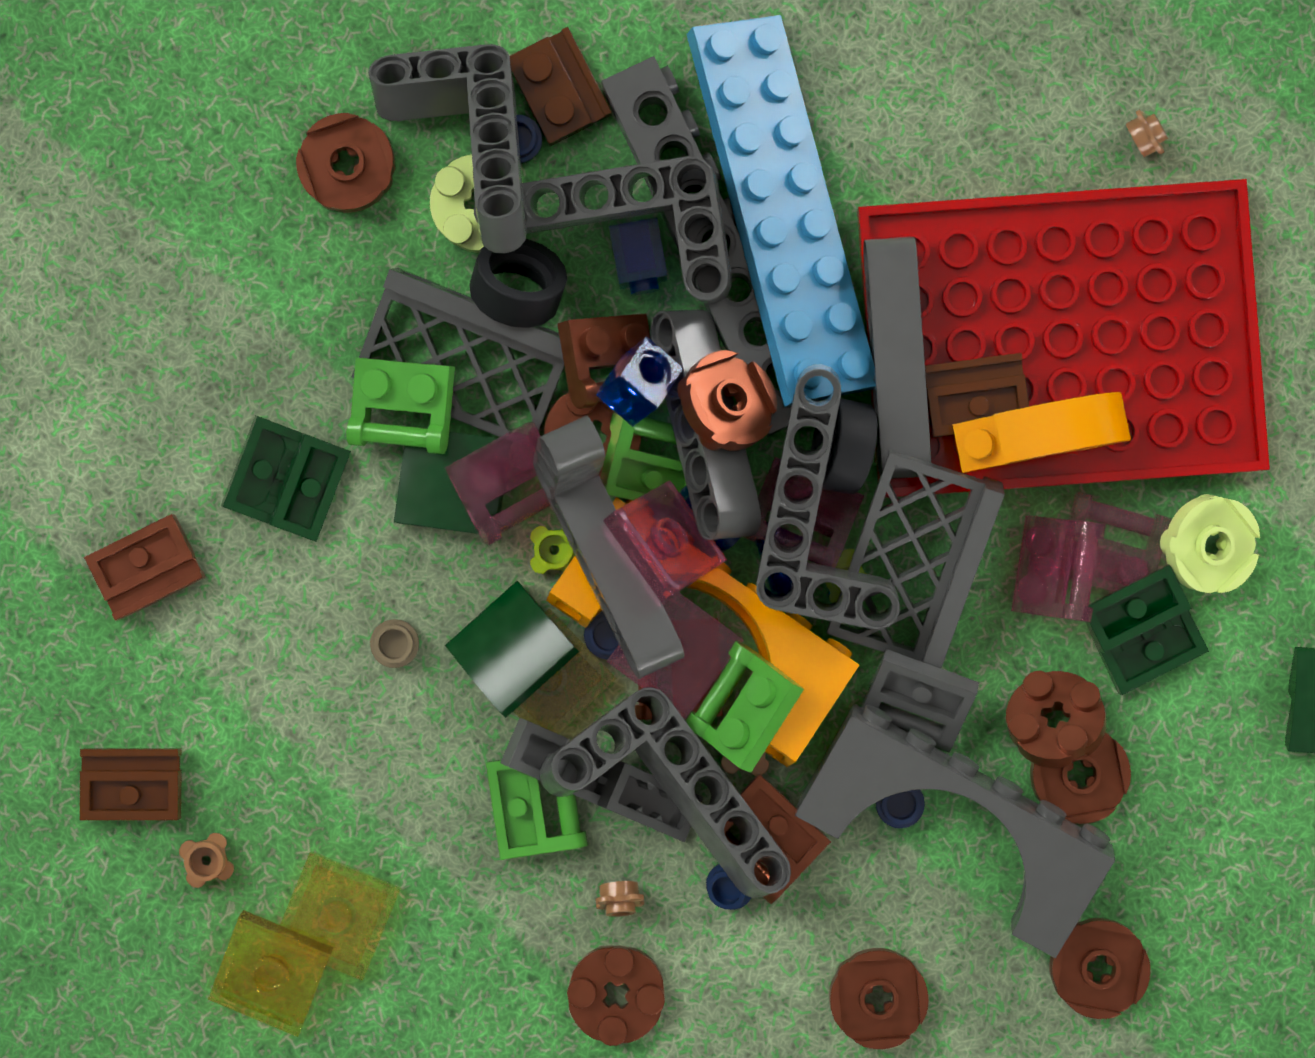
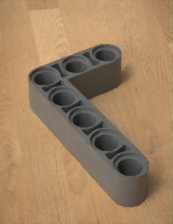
M485 44L387 55L375 60L369 67L368 74L378 115L383 119L403 121L469 113L474 197L482 243L488 250L495 253H508L521 247L526 239V223L516 99L508 51L498 45Z
M686 156L522 183L526 234L673 210L683 281L687 291L703 303H716L722 301L728 295L732 287V275L718 180L715 172L705 160L697 156ZM692 169L704 171L706 174L704 188L695 194L683 192L681 188L683 175ZM644 177L655 179L657 182L655 196L646 202L636 201L633 196L635 183ZM595 185L606 186L608 190L606 204L596 210L588 209L584 202L587 190ZM546 193H556L559 198L557 212L547 218L540 217L537 212L539 198ZM474 204V216L476 222L478 223L476 207ZM699 218L711 220L714 226L711 238L704 243H694L690 241L688 236V229L691 223ZM705 267H715L721 274V282L718 288L710 293L700 292L695 284L698 272Z
M814 364L805 368L800 373L796 382L757 575L756 592L760 601L765 606L774 610L869 629H884L896 621L900 612L897 590L889 580L879 576L807 562L841 399V382L838 374L826 365ZM822 376L832 383L833 392L828 399L822 402H815L806 396L804 386L812 377ZM813 426L821 431L823 440L816 449L804 450L796 444L794 435L801 427ZM794 475H803L812 482L813 489L804 498H794L786 492L784 488L785 482ZM784 524H793L802 531L803 537L797 545L784 546L776 540L775 531ZM776 572L787 574L792 579V588L784 594L771 592L765 584V580L769 575ZM824 582H831L841 589L842 594L836 602L824 604L815 598V588ZM873 592H881L890 598L891 603L884 612L871 613L864 608V599Z
M584 416L540 436L533 458V466L545 495L631 670L638 679H641L683 659L685 654L671 620L599 477L605 459V450L594 424L588 416Z
M648 687L636 691L556 750L542 763L540 781L543 787L552 795L567 797L587 787L635 750L740 892L751 898L763 897L782 890L789 882L791 867L787 857L669 698L661 690ZM636 702L643 703L649 707L652 713L650 725L644 724L637 719L635 715ZM598 731L607 732L612 736L615 743L613 754L605 753L599 748L596 738ZM666 742L674 743L681 752V762L679 765L673 764L667 759L664 750ZM560 760L570 761L575 766L577 771L575 783L565 782L558 773ZM697 781L704 783L709 788L711 799L708 805L702 804L695 796L694 787ZM727 821L734 823L740 831V840L737 845L731 844L725 836L724 827ZM757 861L764 863L769 870L770 878L767 885L761 884L755 877L754 867Z

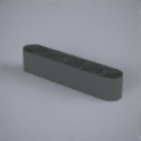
M914 237L864 240L863 245L869 346L875 366L873 380L874 382L876 381V386L872 390L873 405L877 418L876 448L879 477L881 476L889 450L931 463L918 261ZM896 466L891 479L918 477L915 471Z
M703 309L659 311L655 314L651 323V341L698 531L706 540L754 536L761 524V509L746 449L729 451L720 448L713 451L704 447L699 441L698 434L692 429L685 417L681 399L677 392L679 382L686 377L688 371L695 363L712 352L721 351L712 316ZM722 390V401L726 407L732 410L734 406L733 397H727Z

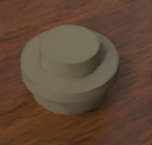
M392 619L384 621L372 633L370 639L371 652L374 658L386 667L399 668L406 666L418 653V634L409 623L403 620Z

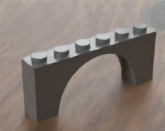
M854 703L797 803L795 816L839 839L845 828L863 810L888 796L900 792L920 789L943 790L965 796L979 803L994 814L1007 828L1019 849L1025 870L1024 884L1018 905L1011 918L1012 935L1056 958L1115 862L1113 845L1109 843L1110 838L1103 831L1092 825L1084 824L1081 828L1065 819L1066 813L1048 801L1041 800L1037 804L1022 795L1023 790L1014 782L1001 776H997L996 780L984 775L978 771L980 768L978 764L965 755L955 752L950 756L935 748L936 742L923 732L916 729H910L909 732H906L891 724L892 718L881 709L871 705H867L863 709Z

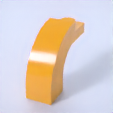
M1121 392L1055 401L952 424L962 473L1131 440Z

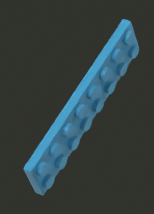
M781 15L692 27L687 33V38L784 407L792 406L796 382L800 373L805 368L814 364L826 365L838 374L841 382V396L872 390L876 386V381L874 382L873 380L875 366ZM815 376L806 382L804 392L813 401L824 400L831 396L833 385L827 378Z

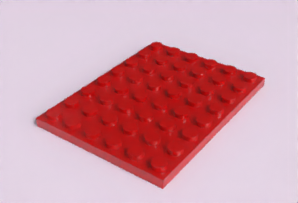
M1247 179L858 207L857 218L868 344L869 332L863 257L864 240L914 237L917 249L925 366L1022 353V367L1026 380L1029 407L1103 393L1121 392L1131 440L1087 450L1029 459L963 474L983 479L985 476L1003 482V488L1006 490L1270 470ZM870 390V392H871V405H872V407L874 408V405H873V390ZM929 422L931 463L962 473L955 435L932 438ZM875 447L876 472L878 484L880 477L877 462V448ZM930 476L927 477L930 484L939 480ZM919 477L891 479L890 481L897 497H905L924 487ZM950 484L934 493L935 495L970 492V489ZM886 492L885 498H890Z

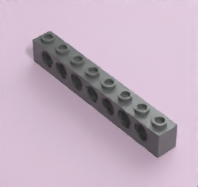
M653 56L601 81L602 91L637 164L660 161V156L665 150L679 148L687 156H697L705 160L715 172L717 180H721L720 173L711 154L707 153L702 156L694 138L700 136V132L690 110L687 109L681 112L673 95L680 91L668 65L660 68ZM652 104L659 105L666 111L667 117L659 125H647L639 117L644 107ZM692 169L686 172L681 180L683 192H700L706 184V174L699 169ZM644 177L654 197L657 192V182L651 177ZM720 195L726 240L730 248L728 254L732 278L743 279L749 285L750 295L741 302H733L725 297L722 301L704 303L712 316L716 331L725 349L739 353L735 358L742 359L747 364L754 361L766 371L770 366H773L768 343L762 346H754L748 343L744 337L743 330L747 324L754 321L762 322L740 236L736 228L730 198L722 199ZM673 210L660 212L679 251ZM707 218L694 220L688 229L690 241L702 243L706 237L712 235L714 232L712 221ZM715 267L701 269L695 278L696 287L702 293L713 292L721 282V274ZM775 390L777 411L771 416L769 426L772 425L767 437L788 427L792 406L784 407L780 390Z

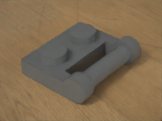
M886 649L868 692L864 696L861 707L865 709L867 705H871L881 709L892 718L891 724L906 732H909L910 729L921 731L936 742L935 748L949 753L976 698L979 682Z

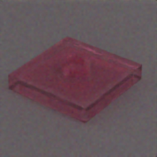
M670 480L617 509L603 520L661 603L727 561L714 540H706L701 536L696 526L693 511Z
M664 582L657 594L681 641L685 657L641 679H638L631 670L619 645L606 662L640 687H653L661 690L681 716L686 719L730 660L731 656L728 652L734 642L737 640L742 643L744 640Z

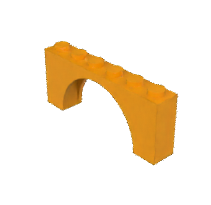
M616 497L613 505L653 586L687 587L708 594L725 604L745 624L756 643L759 654L804 688L765 750V753L784 766L789 767L797 761L859 667V664L851 659L852 652L834 639L828 638L827 641H824L811 632L812 625L801 615L789 612L785 614L782 611L765 606L758 597L755 584L747 583L746 586L730 576L732 570L723 561L712 555H707L704 558L690 548L691 541L681 532L671 527H668L666 530L662 529L649 520L651 514L643 506L633 500H627L624 503ZM575 556L549 592L546 601L587 628L602 609Z

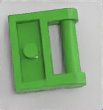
M356 357L351 417L346 430L348 444L365 446L367 442L423 447L427 449L428 453L445 454L449 441L455 367ZM372 408L431 414L430 426L428 428L371 423Z
M618 406L611 417V437L600 476L608 495L691 514L692 505L681 461L630 449L633 434L677 445L672 424L639 416L634 409Z
M736 640L728 652L731 656L730 660L697 712L691 711L685 721L695 734L706 740L739 769L751 773L804 688L752 648ZM749 668L753 671L752 675L719 727L713 723L746 669Z
M501 760L486 762L500 860L588 846L586 831H581L575 795L572 794L567 797L556 796L562 834L547 836L539 780L501 764Z

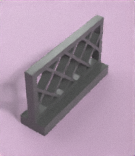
M400 268L389 269L383 285L385 290L359 358L371 359L374 351L390 345L396 360L405 362L397 341L420 331L432 356L431 359L422 362V364L435 363V365L444 366L442 359L466 349L477 376L453 386L451 418L532 449L565 367L559 332L541 325L523 328L499 323L481 312L472 298ZM393 300L411 307L418 327L394 336L387 320ZM421 312L434 316L436 319L425 323ZM446 321L456 325L464 345L439 355L428 328ZM383 328L387 340L377 344ZM466 330L482 337L470 341ZM490 339L501 344L509 363L484 373L473 346ZM511 348L527 355L515 360ZM535 357L554 365L547 383L529 391L518 364ZM511 368L522 394L498 404L487 378ZM480 381L491 408L474 415L463 410L455 391ZM543 392L536 408L531 396ZM525 399L533 417L527 435L509 429L500 409ZM494 413L498 424L482 417Z
M889 450L848 570L859 572L861 564L881 556L892 577L888 580L897 587L907 608L900 610L894 623L912 616L919 630L918 637L913 648L895 642L887 627L884 629L862 628L858 630L834 621L829 622L827 634L881 652H885L888 649L942 668L1005 495L1003 482L985 476L983 479H979ZM899 466L915 471L924 487L898 499L890 484L895 467ZM926 475L939 480L930 484ZM950 484L970 489L965 506L946 515L934 493ZM887 492L892 503L882 507ZM928 495L939 518L917 529H913L903 507ZM896 510L908 533L882 544L874 529L878 518ZM960 518L956 531L954 532L950 522ZM944 526L952 541L950 548L947 552L929 560L918 537ZM871 538L876 548L866 552ZM912 541L923 563L898 574L887 552ZM943 564L941 573L938 577L934 570V567ZM928 571L935 585L933 595L913 604L902 582ZM840 591L838 599L841 597L842 591ZM873 592L864 599L871 613H879L871 597L881 592ZM928 608L922 622L918 612ZM880 630L883 637L873 635V633Z

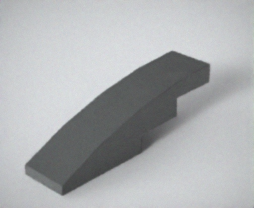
M519 718L500 763L540 780L542 763L571 739ZM560 760L558 764L560 777L565 782L575 783L577 778L575 766L570 761ZM619 761L587 787L573 794L682 842H685L691 825L654 775L622 761ZM695 794L696 798L702 802L703 797Z

